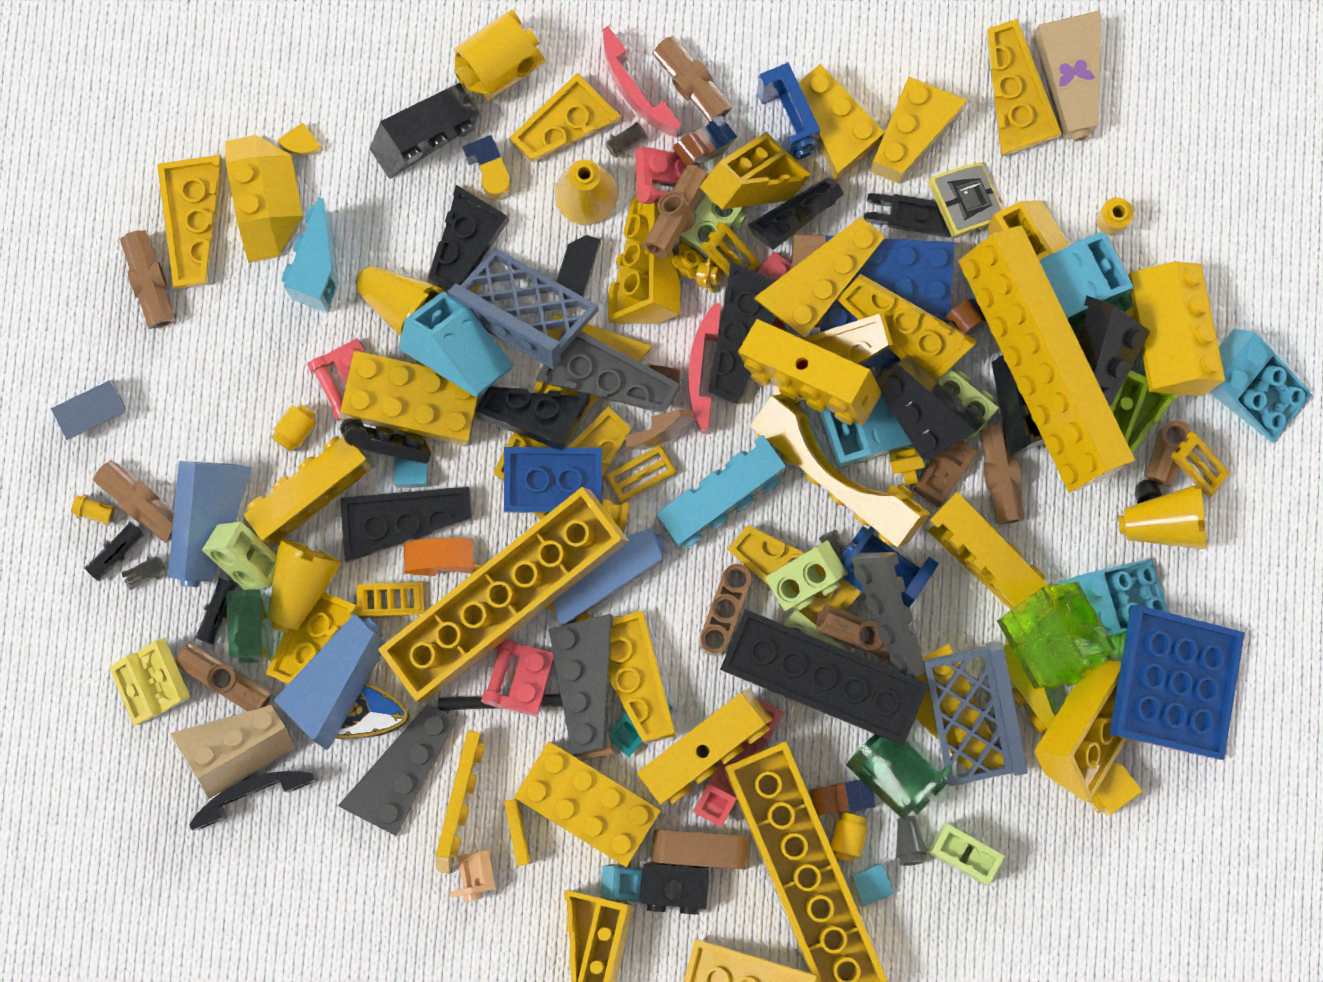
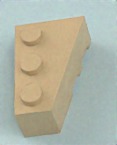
M271 705L170 733L180 754L208 799L295 749L286 727Z

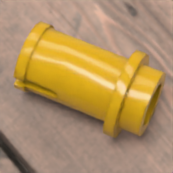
M86 494L83 496L77 495L71 507V514H75L77 519L84 517L107 526L110 525L115 512V506L88 499Z

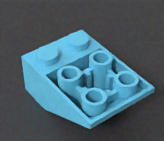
M318 197L316 204H311L307 211L305 223H308L304 235L299 234L295 241L293 252L296 255L293 263L286 265L282 275V282H284L283 286L293 301L328 313L338 288L339 280L331 214L324 199Z
M1104 231L1077 241L1039 260L1068 321L1087 313L1088 306L1084 305L1087 295L1111 304L1134 288Z
M441 292L405 319L398 349L476 398L513 369L514 365L470 308L444 292Z
M1234 328L1219 346L1225 381L1211 390L1210 393L1257 432L1274 443L1313 394L1256 332Z
M880 395L864 426L854 422L852 425L845 424L834 416L835 413L826 409L823 412H819L837 469L913 446L882 395Z
M1153 558L1078 575L1055 584L1073 646L1126 633L1131 605H1141L1168 612Z

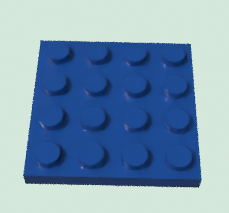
M826 235V242L836 235ZM884 238L845 289L862 274L949 324V320L945 316L950 312L955 242ZM836 299L822 316L819 333L858 321V319ZM887 348L861 364V366L888 367L900 360V358Z
M1131 605L1109 735L1215 760H1224L1245 632L1141 605Z

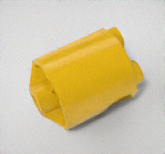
M510 9L453 49L455 54L454 73L458 81L467 92L480 93L488 101L546 62L544 56L536 47L539 45L536 36L529 28L525 31L522 29V22L513 9Z

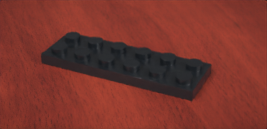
M747 609L744 610L720 668L725 673L901 746L905 745L929 684Z

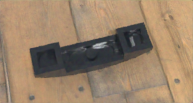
M278 771L243 780L211 799L189 824L190 828L193 831H198L227 819L223 806L278 783H281L284 792L290 793L319 781L317 774L302 771Z

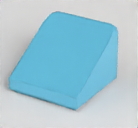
M395 457V487H428V463L424 464Z
M882 863L850 876L863 907L894 894Z
M604 865L602 868L600 898L640 902L643 869Z

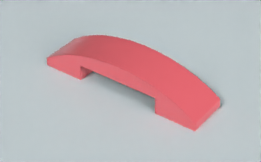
M609 26L603 29V42L607 66L623 98L647 123L667 135L675 138L680 136L682 125L666 103L662 101L652 107L621 64L627 60L626 49Z
M714 303L703 318L697 330L690 354L688 393L691 410L695 413V422L701 434H708L711 397L699 396L704 340L717 341L721 303Z
M759 698L758 700L773 718L767 724L770 731L751 745L747 740L743 742L741 746L744 748V751L725 765L721 760L717 765L719 770L712 774L693 810V813L721 828L737 800L723 767L763 750L783 713L780 709Z

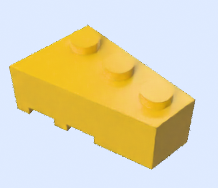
M766 131L719 161L700 188L713 203L723 210L788 201L797 194L811 175Z

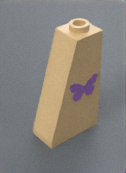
M1100 10L1039 24L1034 33L1063 140L1073 139V142L1086 140L1092 136L1091 134L1094 133L1099 125Z

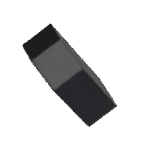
M585 235L569 243L556 282L584 297L600 249L601 239Z

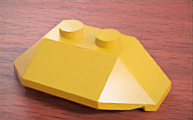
M257 135L225 141L226 167L236 220L248 263L280 257L285 246L304 218L292 156Z

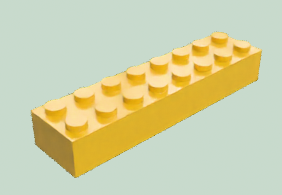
M1019 225L993 233L960 258L958 262L987 320L991 333L997 341L1004 360L1017 383L1018 389L1027 404L1032 419L1037 425L1046 448L1057 467L1060 477L1068 493H1072L1098 483L1132 463L1135 459L1023 226Z
M581 487L378 650L416 702H427L627 544L629 540L590 489Z
M782 741L724 766L726 776L737 798V802L808 971L819 975V982H888L787 742Z

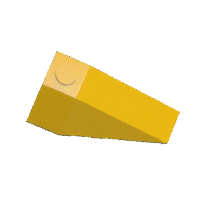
M637 196L632 197L623 232L624 236L627 237L623 254H618L616 265L620 266L616 282H611L608 292V322L620 324H659L680 315L681 285L677 268L672 264L673 250L666 259H661L647 252L642 246L660 212L657 206L658 203L643 204L638 201Z
M949 644L923 656L922 659L927 660L950 655L953 652ZM947 665L932 668L934 679L943 685L947 683L955 671ZM924 673L923 675H921V676L915 678V679H918V680H920V681H922V682L927 683V679H926V674H925V673ZM960 674L950 689L965 697L970 686L966 677ZM936 686L937 695H939L942 689ZM927 688L916 719L930 734H933L938 739L929 689ZM947 693L939 704L940 710L952 716L961 701ZM973 694L969 701L979 707ZM966 705L956 720L971 728L980 713ZM942 717L943 725L945 726L948 720ZM984 718L975 732L990 740L992 733ZM953 724L946 734V740L958 747L967 732ZM972 736L962 751L977 759L986 744ZM948 748L949 752L953 754L954 751ZM991 748L981 763L989 768L998 767L1003 764L1002 755ZM960 755L957 758L967 770L973 764Z

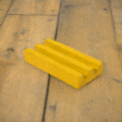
M718 222L715 226L717 231L711 232L708 235L709 242H703L700 247L729 277L730 263L715 248L716 246L730 261L744 267L746 266L722 241L724 236L750 264L748 269L755 271L761 262L726 223Z
M1189 432L1186 436L1188 441L1186 443L1181 442L1178 446L1181 450L1178 453L1173 452L1170 457L1195 485H1201L1204 495L1212 497L1230 475V471L1197 434ZM1194 447L1219 474L1217 478L1193 452ZM1186 457L1189 458V460L1197 467V469L1204 475V477L1211 483V485H1209L1203 479V477L1187 461Z
M660 444L606 474L605 477L620 504L677 474V471ZM658 454L662 458L617 484L615 478ZM663 466L667 467L666 471L628 492L622 493L621 490Z
M506 800L504 804L517 866L530 864L531 859L519 800Z

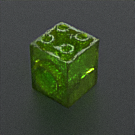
M1078 582L1042 587L997 620L999 627L1034 689L1048 687L1049 690H1053L1064 683L1067 687L1072 686L1084 679L1083 673L1088 669L1095 670L1108 662L1107 656L1117 650Z

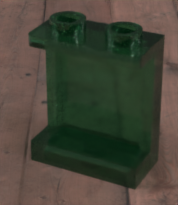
M261 589L227 592L229 656L232 658L239 657V663L241 664L271 662L274 656L272 621L267 618L270 596Z
M875 734L856 751L846 764L902 820L912 811L918 815L931 801L927 796L932 793L936 797L949 783L945 777L952 770V768L946 765L939 772L907 741L904 746H901Z

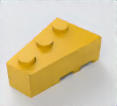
M820 63L798 83L820 128L817 142L819 150L826 160L833 180L837 182L880 145L885 132Z
M908 76L873 160L870 172L899 184L954 119L961 114L967 100Z
M564 890L568 915L567 932H569L571 982H617L635 906Z

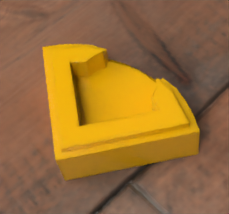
M303 122L277 140L286 151L296 154L313 155L322 150Z

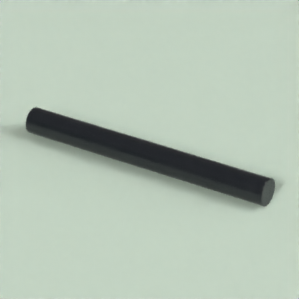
M544 694L541 707H563L561 694ZM482 696L438 698L439 710L502 709L481 702Z

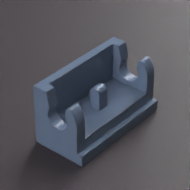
M113 380L102 383L50 408L66 440L126 412V406Z

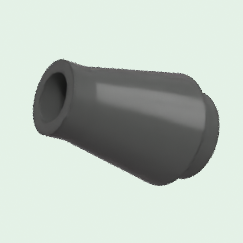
M905 816L896 819V858L899 859L900 866H913L925 863V855L928 854V851L917 825L916 816Z

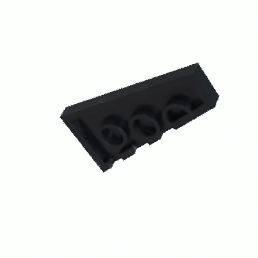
M731 261L708 392L739 405L752 374L744 367V361L738 351L756 319L774 326L777 317L755 301L754 297L773 284L775 280Z
M470 487L340 498L345 563L471 521Z

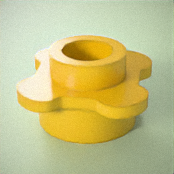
M682 243L677 247L678 253L672 258V264L677 268L679 276L695 279L698 265L701 261L704 262V258L695 250L690 249L687 244Z
M709 257L707 262L701 261L699 263L696 280L699 287L709 288V292L714 293L716 285H719L721 282L722 269Z

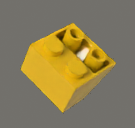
M1042 200L1019 201L993 214L987 228L989 234L992 235L993 233L1022 225L1039 260L1070 245Z

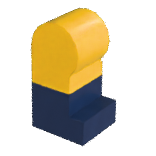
M489 135L462 146L468 165L477 162L482 173L483 189L487 197L493 200L505 198L510 192L511 185L509 175L493 136Z

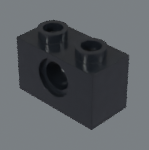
M643 864L640 904H647L646 911L666 912L667 906L680 907V914L699 915V909H707L710 869ZM671 880H679L684 886V893L678 899H670L665 893V886Z

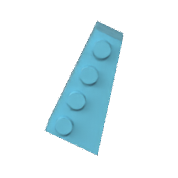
M764 435L754 441L756 447L750 452L740 451L730 458V461L725 464L726 468L720 471L718 469L711 472L698 483L699 487L694 490L693 487L688 489L656 513V519L677 549L683 545L687 549L692 547L703 538L700 533L711 526L713 530H716L729 520L727 514L736 508L739 512L745 510L755 502L753 496L764 490L767 494L782 483L779 478L783 476L786 466Z

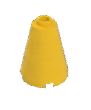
M582 159L573 163L560 175L555 186L554 195L561 214L572 223L585 226L601 222L611 214L616 205L618 191L614 178L605 168L591 160Z
M376 266L362 269L355 280L356 292L400 337L407 317L441 292L445 293L438 286Z
M1193 485L1124 508V515H1118L1120 535L1126 534L1127 541L1200 550L1208 549L1201 485Z
M282 539L278 545L267 616L272 621L271 627L284 633H290L291 629H299L340 570L339 567L341 565L339 559L321 550L317 552L309 549L308 545L289 539Z

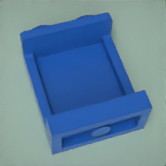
M789 62L759 74L756 94L761 104L779 97L796 133L788 138L786 151L793 158L796 157L797 160H800L814 152L813 149L817 146L820 128Z
M862 526L852 540L856 547L850 543L839 558L844 563L843 567L848 573L842 578L863 593L862 585L855 577V567L851 558L859 553L897 552L874 536L875 529L872 526L869 529ZM897 552L899 563L894 568L896 576L902 577L906 590L901 592L903 604L910 607L939 563L928 557L921 568H919Z

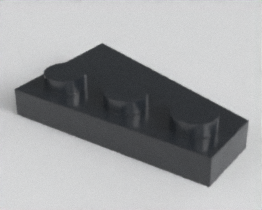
M827 177L747 225L753 236L774 250L822 211L834 205L836 200L843 196L844 193L839 183Z
M458 185L455 186L454 199L445 219L446 226L441 241L438 242L428 275L432 283L447 292L455 283L461 286L472 274L510 220L506 214Z
M490 386L474 412L477 419L562 451L591 399L590 393H578V396L561 395V391L549 390L548 394L530 393L528 389Z

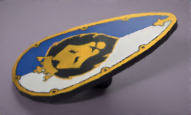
M365 683L335 739L369 738L393 732L408 722L409 713L391 694L376 686Z

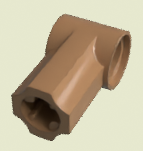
M1178 420L1169 422L1157 434V442L1144 478L1156 482L1157 485L1171 487L1178 469V465L1170 456L1173 452L1178 453L1181 450L1178 447L1180 444H1172L1167 438V431L1175 430L1178 432L1181 438L1180 443H1186L1188 441L1186 436L1191 432L1186 423Z

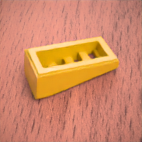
M423 582L356 584L357 606L363 608L358 614V617L361 619L368 617L421 615L425 612ZM407 590H413L414 608H408ZM387 591L388 609H382L381 592ZM394 591H400L401 608H395ZM371 592L374 594V609H368V593Z

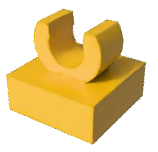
M915 447L889 453L892 473L903 472L905 485L918 483L916 469L925 467Z

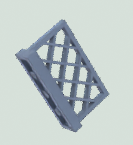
M496 248L493 249L461 286L455 283L448 291L449 296L470 308L488 333L553 370L561 362L562 352L598 312V305ZM496 261H499L508 267L509 272L490 274L489 269ZM527 277L534 282V286L516 289L514 279ZM510 280L511 290L493 292V282ZM488 283L489 293L476 295L470 291L474 285ZM554 292L559 295L560 301L541 303L540 294ZM536 294L537 304L519 307L517 297ZM514 298V308L501 309L495 305V300ZM579 306L586 310L582 316L567 318L566 308ZM562 309L563 319L545 321L543 312ZM539 312L541 322L527 324L521 320V315ZM562 327L566 329V334L560 341L547 335V330Z
M999 641L985 643L986 647L923 660L949 787L1014 773L1015 776L1028 773L1005 652ZM983 657L984 669L978 678L963 670L970 659ZM960 662L958 666L954 665L953 663ZM947 665L955 671L947 683L943 685L934 679L933 667ZM960 674L974 682L965 697L950 689ZM985 677H987L988 685L982 682ZM936 686L942 689L939 695H937ZM979 686L990 692L991 698L984 709L969 701ZM947 693L961 701L952 716L940 710L939 704ZM966 705L980 713L971 728L956 720ZM992 707L994 716L988 713ZM942 717L948 720L945 726L943 725ZM985 717L996 723L997 729L990 740L975 732ZM953 724L967 732L958 747L946 740V734ZM972 736L986 744L977 759L962 751ZM998 738L1000 747L995 744ZM948 748L954 751L951 757ZM993 748L1002 754L1004 765L989 768L981 762L990 749ZM959 755L973 763L966 774L953 775L952 765Z

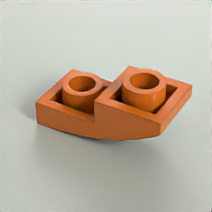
M431 538L407 541L403 544L404 574L436 576L439 571L471 573L474 568L473 539Z

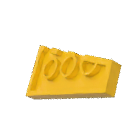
M1014 19L988 28L986 38L1000 156L1003 157L1060 137L1062 133L1018 20Z
M220 154L157 164L172 281L175 289L207 285L222 162Z
M467 730L435 855L436 870L438 872L450 874L453 857L457 858L462 838H459L458 835L461 825H466L470 808L466 806L468 794L473 795L477 782V775L473 774L475 763L481 764L485 750V744L480 743V732Z

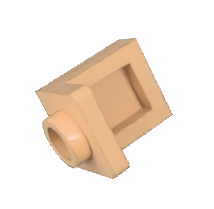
M489 850L458 856L463 889L450 891L451 898L463 895L464 902L482 899L484 891L496 889Z

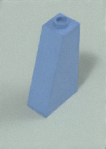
M179 460L168 577L180 580L181 586L200 587V581L213 582L218 565L202 549L217 525L233 523L235 521L251 476L252 467L228 463Z
M653 528L627 535L626 537L629 540L627 544L553 601L560 626L574 622L578 617L589 612L662 563L661 554L666 553V548L661 534L655 535Z
M355 613L273 700L315 743L326 750L334 742L364 684L381 657L378 649L386 643L379 635L383 630L372 619L368 617L363 621Z

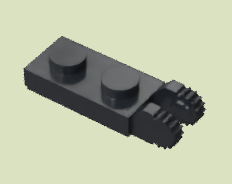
M869 193L867 195V202L877 206H891L890 215L865 212L864 220L875 225H888L889 228L947 238L951 237L936 201L898 194L891 196Z
M352 418L344 419L342 424H340L341 434H343L344 440L348 445L424 464L430 460L432 452L425 439L417 434L407 433L406 436L396 434L391 429L383 426L370 428L364 426L361 420H353Z

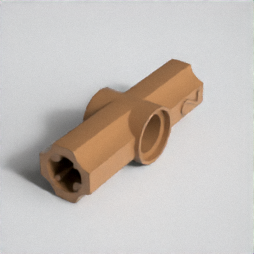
M674 35L666 37L652 51L655 59L672 77V83L677 91L687 101L691 100L708 122L719 115L725 118L732 110V104L713 83V78L707 68L698 59L694 60Z
M688 165L682 172L673 191L667 192L659 199L657 206L660 214L642 245L647 252L653 254L656 258L666 259L681 233L692 228L696 221L694 209L704 193L700 186L709 174L701 170L698 166Z
M146 230L129 232L121 237L120 241L129 266V271H127L128 278L136 298H139L147 327L149 329H159L169 326L176 321L166 292L168 288L167 281L159 261L156 260L148 232Z
M1000 424L982 428L980 430V437L985 463L983 464L984 479L987 490L991 491L996 524L1004 525L1023 521L1025 513L1019 488L1021 486V472L1017 458H1014V456L1009 457L1004 426Z
M110 459L107 463L103 464L96 472L93 481L118 502L117 505L138 523L141 521L158 538L168 543L172 538L174 513L159 501L160 498L139 480H134L117 463Z
M825 604L818 614L816 631L846 642L854 648L863 649L890 660L887 648L878 635V625L876 622L868 621ZM867 627L869 638L866 642H863L861 633Z
M191 641L182 648L175 661L179 669L247 712L267 706L272 696L271 692ZM222 671H228L231 675L230 683L224 688H219L216 684L217 675Z

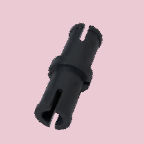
M129 521L126 527L111 542L107 540L103 544L105 548L84 567L85 570L100 582L101 578L118 561L123 562L126 559L125 554L145 534L133 522Z
M220 577L218 578L209 604H205L203 608L206 612L194 638L212 645L215 644L224 618L228 619L230 614L227 610L236 588H238V584Z

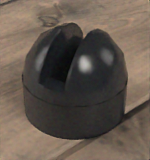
M1142 480L1136 485L1134 496L1137 504L1160 497L1162 493L1156 482Z

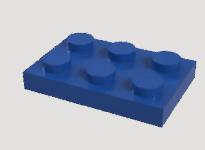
M504 447V513H550L581 487L590 489L601 503L602 448H563L561 451L553 447Z

